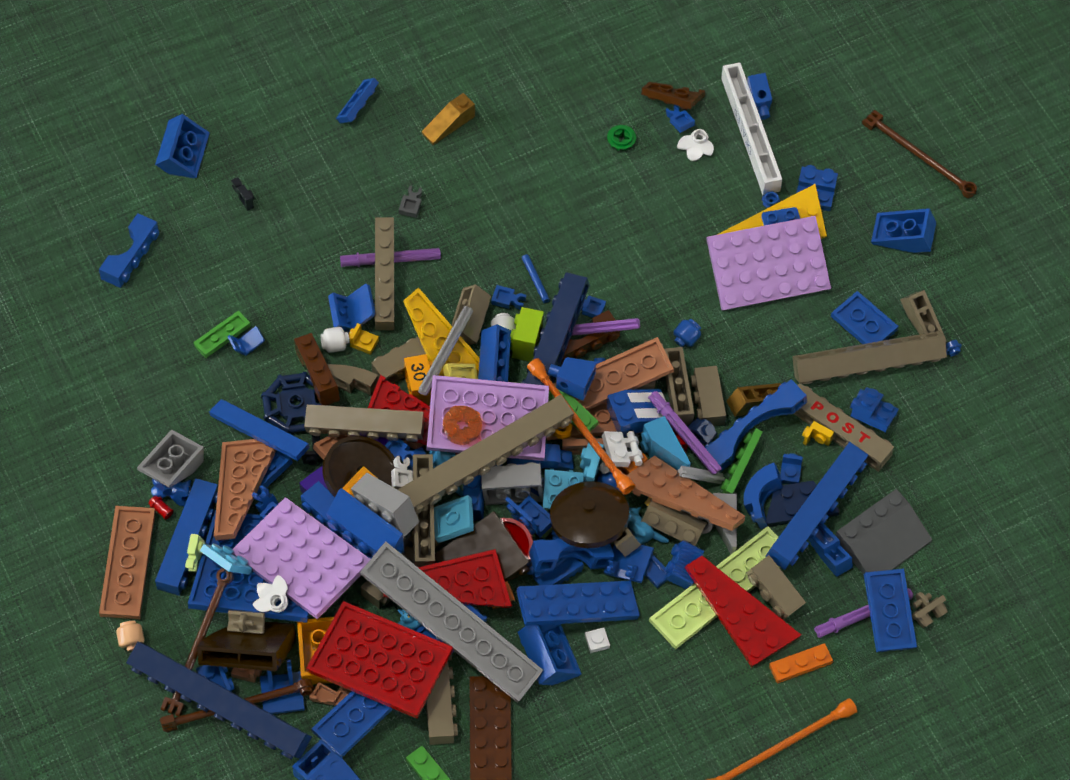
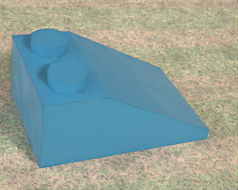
M665 416L644 424L643 432L641 433L642 442H640L644 453L647 452L650 458L655 455L677 471L681 466L690 467L691 463Z

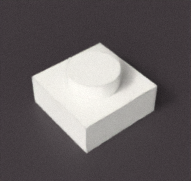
M604 627L585 632L590 653L610 648Z

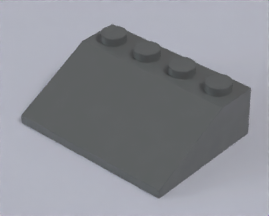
M897 489L836 532V537L840 540V546L852 557V562L863 574L865 572L893 570L932 542V538L910 503Z

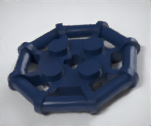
M303 371V373L284 376L280 374L265 392H262L263 418L266 422H270L287 433L306 431L304 424H291L292 421L305 420L307 404L321 405L315 403V390H309L304 385L308 383L313 386L308 372ZM300 381L299 383L287 384L289 382ZM280 386H283L280 394H274ZM294 399H297L298 402H301L298 405L291 404L294 402ZM271 400L277 403V408L274 410L271 409ZM280 414L287 420L286 424L276 418V416Z

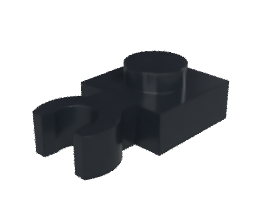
M238 177L232 179V187L246 210L254 208L253 200L255 198L252 191L247 190Z

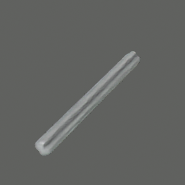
M468 306L463 307L419 387L418 392L424 396L429 394L432 388L433 375L438 376L441 372L443 365L446 363L472 315V308Z

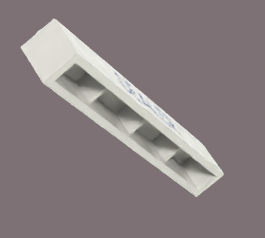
M741 63L723 66L721 79L762 195L771 191L780 192L782 177Z

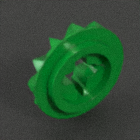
M617 125L609 130L607 141L610 143L611 148L615 147L618 151L620 149L626 151L627 148H632L633 144L636 143V134L629 126ZM624 134V139L620 142L619 138Z

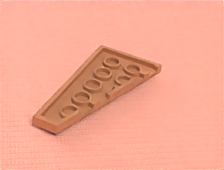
M256 439L222 442L214 528L215 540L236 538L254 500L252 493H257L277 450Z
M655 455L627 475L636 485L633 494L637 496L643 494L651 497L653 502L680 512L683 509L691 512L693 517L698 518L701 516L707 518L710 523L731 531L745 521V515L691 479L680 477L676 469Z

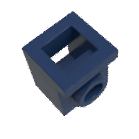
M696 418L688 426L701 444H708L718 434L713 424L706 419L700 420Z

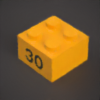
M427 354L404 358L405 380L409 394L430 406L431 390L427 396L420 394L418 390L433 364L432 360L428 361Z

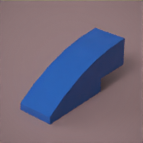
M818 524L816 528L819 531L813 539L809 537L808 540L823 562L837 577L853 568L852 557L840 546V540L825 524Z

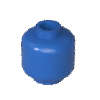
M692 319L682 320L673 331L676 337L674 341L681 347H684V345L692 347L701 337V327Z

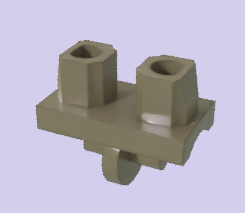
M919 592L915 595L917 601L913 605L915 608L919 606L921 608L912 614V620H916L922 628L933 622L928 614L929 611L932 610L936 618L948 612L943 603L946 601L944 595L930 602L928 601L932 598L930 593L924 595Z
M228 610L229 622L227 631L264 633L265 613Z

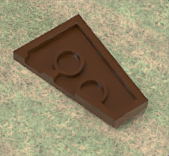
M648 82L642 87L641 94L650 99L664 101L666 104L678 105L682 109H691L705 97L706 90L699 89V92L689 91L688 87L673 89V86L669 84Z

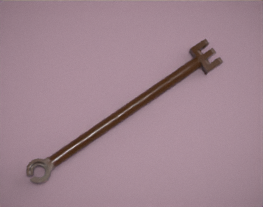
M873 110L862 121V124L869 130L877 127L959 186L964 197L971 198L976 194L977 186L975 183L963 181L882 123L883 115L876 110Z
M224 568L220 569L216 574L217 587L185 664L191 670L198 656L197 646L207 634L224 589L234 579L233 572H228ZM226 572L227 578L221 579V574ZM176 691L172 699L165 697L161 710L165 712L169 704L168 713L173 714L177 707L175 716H181L186 705L179 702L181 693Z
M305 678L293 683L294 685L243 699L256 704L292 693H301L302 696H307L313 692L314 687L312 680ZM200 710L175 718L171 714L161 717L160 724L164 732L177 730V725L213 716L215 712Z

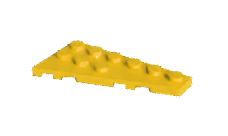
M816 184L719 234L764 226L761 218L763 212L795 207L798 209L800 219L816 216L820 239L826 238L827 235Z
M417 288L403 302L428 360H432L433 363L452 326L425 294ZM460 336L445 364H475L477 376L479 375L480 358ZM443 368L438 376H444Z

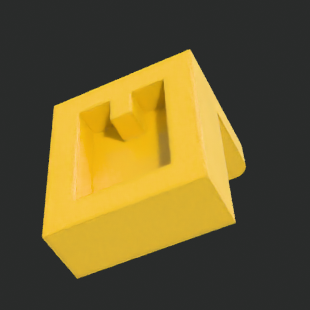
M357 323L355 328H352L349 332L350 347L371 355L379 341V336L362 330L361 324Z
M813 421L811 426H807L802 434L804 437L803 444L807 445L810 439L814 438L816 442L829 446L832 442L834 431Z

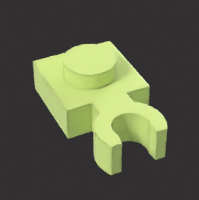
M191 534L187 550L189 556L186 560L185 568H189L188 571L197 572L198 560L201 559L203 554L200 549L205 544L204 540L197 534Z

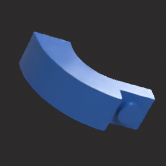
M545 444L544 461L507 458V464L524 465L534 462L540 464L541 469L554 468L560 471L574 469L572 452L560 450V445Z
M775 462L760 469L750 479L744 492V506L748 514L751 515L753 523L757 522L760 529L768 526L764 512L766 499L774 491L783 488L780 473Z

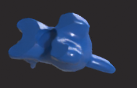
M152 478L154 486L151 489L153 497L157 495L162 497L163 500L165 496H169L177 505L185 506V498L189 496L191 491V480L183 483L178 482L169 488Z

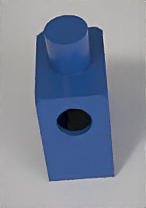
M766 73L748 76L747 83L760 119H767L770 117L769 110L772 104V96Z
M567 357L561 367L551 364L548 375L557 377L556 388L584 401L596 375L597 362Z

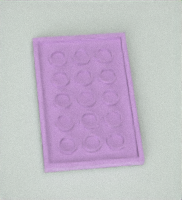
M816 216L706 237L722 311L831 289Z
M433 375L426 450L453 453L463 452L547 403L549 386ZM544 436L539 439L540 441L532 447H525L519 455L515 457L512 455L508 458L544 461L546 437Z
M286 497L233 548L234 552L232 553L236 557L239 555L247 559V565L252 567V571L269 584H273L277 575L281 576L288 586L286 596L316 619L361 576L359 573L371 560Z

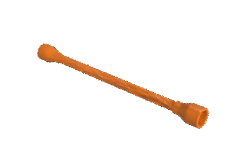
M539 358L532 360L527 365V369L531 374L544 383L545 386H549V390L554 398L562 395L550 380ZM574 412L572 417L573 423L598 456H600L608 469H610L622 494H629L636 487L634 482L617 468Z
M850 698L846 699L835 710L830 712L828 716L821 718L819 721L793 734V736L758 754V756L749 759V761L725 773V775H719L716 778L706 780H730L754 767V765L756 766L765 759L798 742V740L824 727V725L826 726L834 720L847 718L857 713L855 703Z

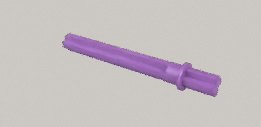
M439 248L394 251V263L434 260L441 257ZM357 252L355 255L340 256L341 267H360V265L375 264V253L359 254Z
M635 318L576 324L572 335L639 329L640 320Z
M657 391L652 392L648 399L658 409L657 413L666 417L669 424L711 474H717L721 470V466L670 407V403L666 402Z
M907 588L909 600H911L913 593L911 589ZM869 605L835 619L829 618L828 622L814 628L817 637L820 638L832 632L838 633L840 629L870 617Z

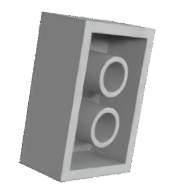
M529 462L524 465H494L488 473L481 476L485 505L507 504L505 501L507 496L515 503H521L528 496L536 502H543V477L540 464ZM530 487L537 490L539 496L533 494Z
M366 473L351 488L354 498L403 533V538L419 523L410 497L371 474Z

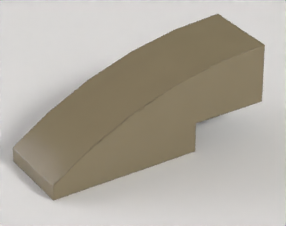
M327 364L338 388L350 394L354 388L370 396L374 392L378 382L377 374L358 367Z

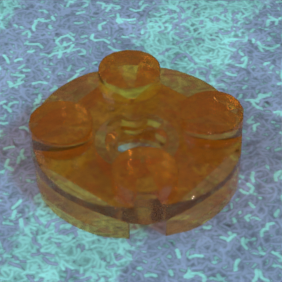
M452 406L444 416L443 432L455 444H469L474 439L476 440L481 433L482 421L480 413L468 406ZM463 421L468 427L465 426L463 429H460V425L457 423Z

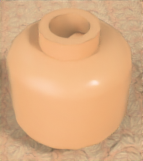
M136 621L120 623V627L116 630L118 645L121 648H127V652L133 651L138 641L141 643L145 641L142 625L136 623Z

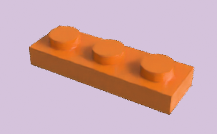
M824 643L771 662L769 667L778 684L833 663V659Z

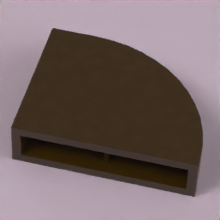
M494 511L475 524L474 531L460 535L435 554V563L496 549L505 582H509L519 575L527 574L532 566V562L499 514Z
M265 622L263 634L227 631V627L205 637L198 644V665L277 671L296 642L295 624Z

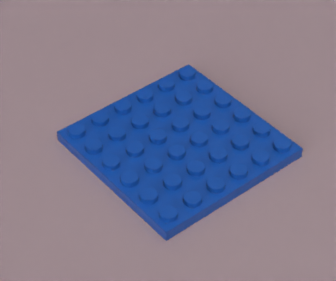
M215 510L205 544L212 545L214 543L220 547L225 545L233 549L262 520L259 515L246 514L235 539L215 540ZM205 554L201 556L188 600L189 609L207 611L217 587L216 574L223 568ZM251 571L250 575L233 572L234 579L224 589L215 612L228 613V610L260 612L252 605L259 599L257 584L268 582L253 571ZM224 572L221 574V579H226L227 573ZM289 598L287 608L279 613L272 610L262 612L265 613V618L307 623L309 613ZM281 600L276 602V606L281 604Z

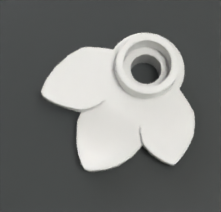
M702 129L695 130L691 135L683 136L677 144L678 149L687 150V157L690 161L699 160L703 154L711 156L714 150L713 144L708 140L707 133Z
M277 575L273 584L258 583L257 593L259 599L252 605L260 612L272 610L279 613L284 611L288 605V598L286 597L288 586L286 581ZM281 600V604L276 606V602Z

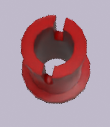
M155 495L148 503L150 508H155L165 520L170 518L174 512L173 509L162 501L160 496Z

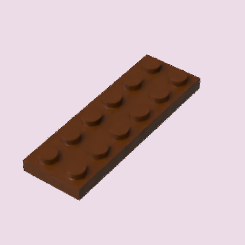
M470 676V780H512L510 696L487 677Z

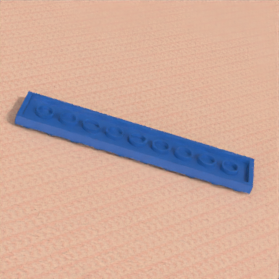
M463 604L475 615H477L480 619L486 622V618L483 615H481L474 607H472L471 605ZM423 625L416 630V632L443 642ZM351 691L312 728V732L320 740L323 739L342 758L393 708Z

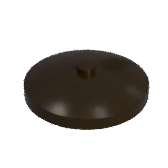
M364 436L343 438L336 442L325 456L322 468L324 482L330 493L335 497L338 491L364 466L379 480L392 486L391 471L395 468L393 464L395 457L387 447L372 438Z
M595 481L580 482L565 488L555 497L550 508V521L555 534L567 544L580 548H598L612 543L624 533L630 518L629 505L624 495L611 485Z

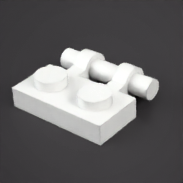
M633 431L627 433L628 438H624L622 432H603L602 439L606 453L617 467H628L630 461H634L636 466L643 464V454L638 447L639 440Z

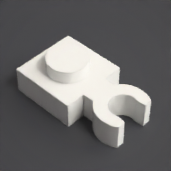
M400 456L394 458L393 464L395 468L391 471L392 487L399 489L413 481V471L407 470V467L410 465L408 457L403 460V464L400 462Z

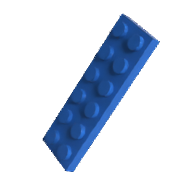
M631 581L518 586L516 590L525 626L636 620L640 616Z

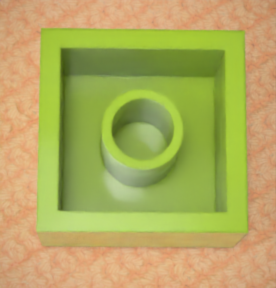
M521 307L520 314L516 313L514 321L516 328L515 330L512 329L510 334L512 358L528 362L533 360L534 348L536 345H539L541 340L540 332L543 328L544 320L543 311Z

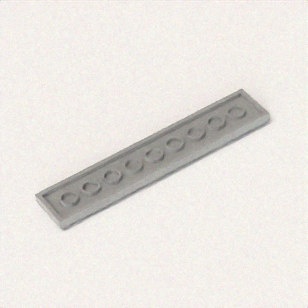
M386 541L359 573L441 641L452 646L458 655L517 703L542 673V668Z

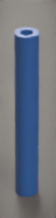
M523 255L522 260L543 303L549 302L548 294L529 255Z

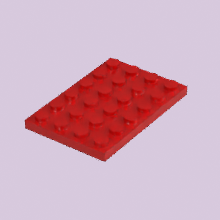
M343 601L306 670L308 673L417 719L453 651V647Z

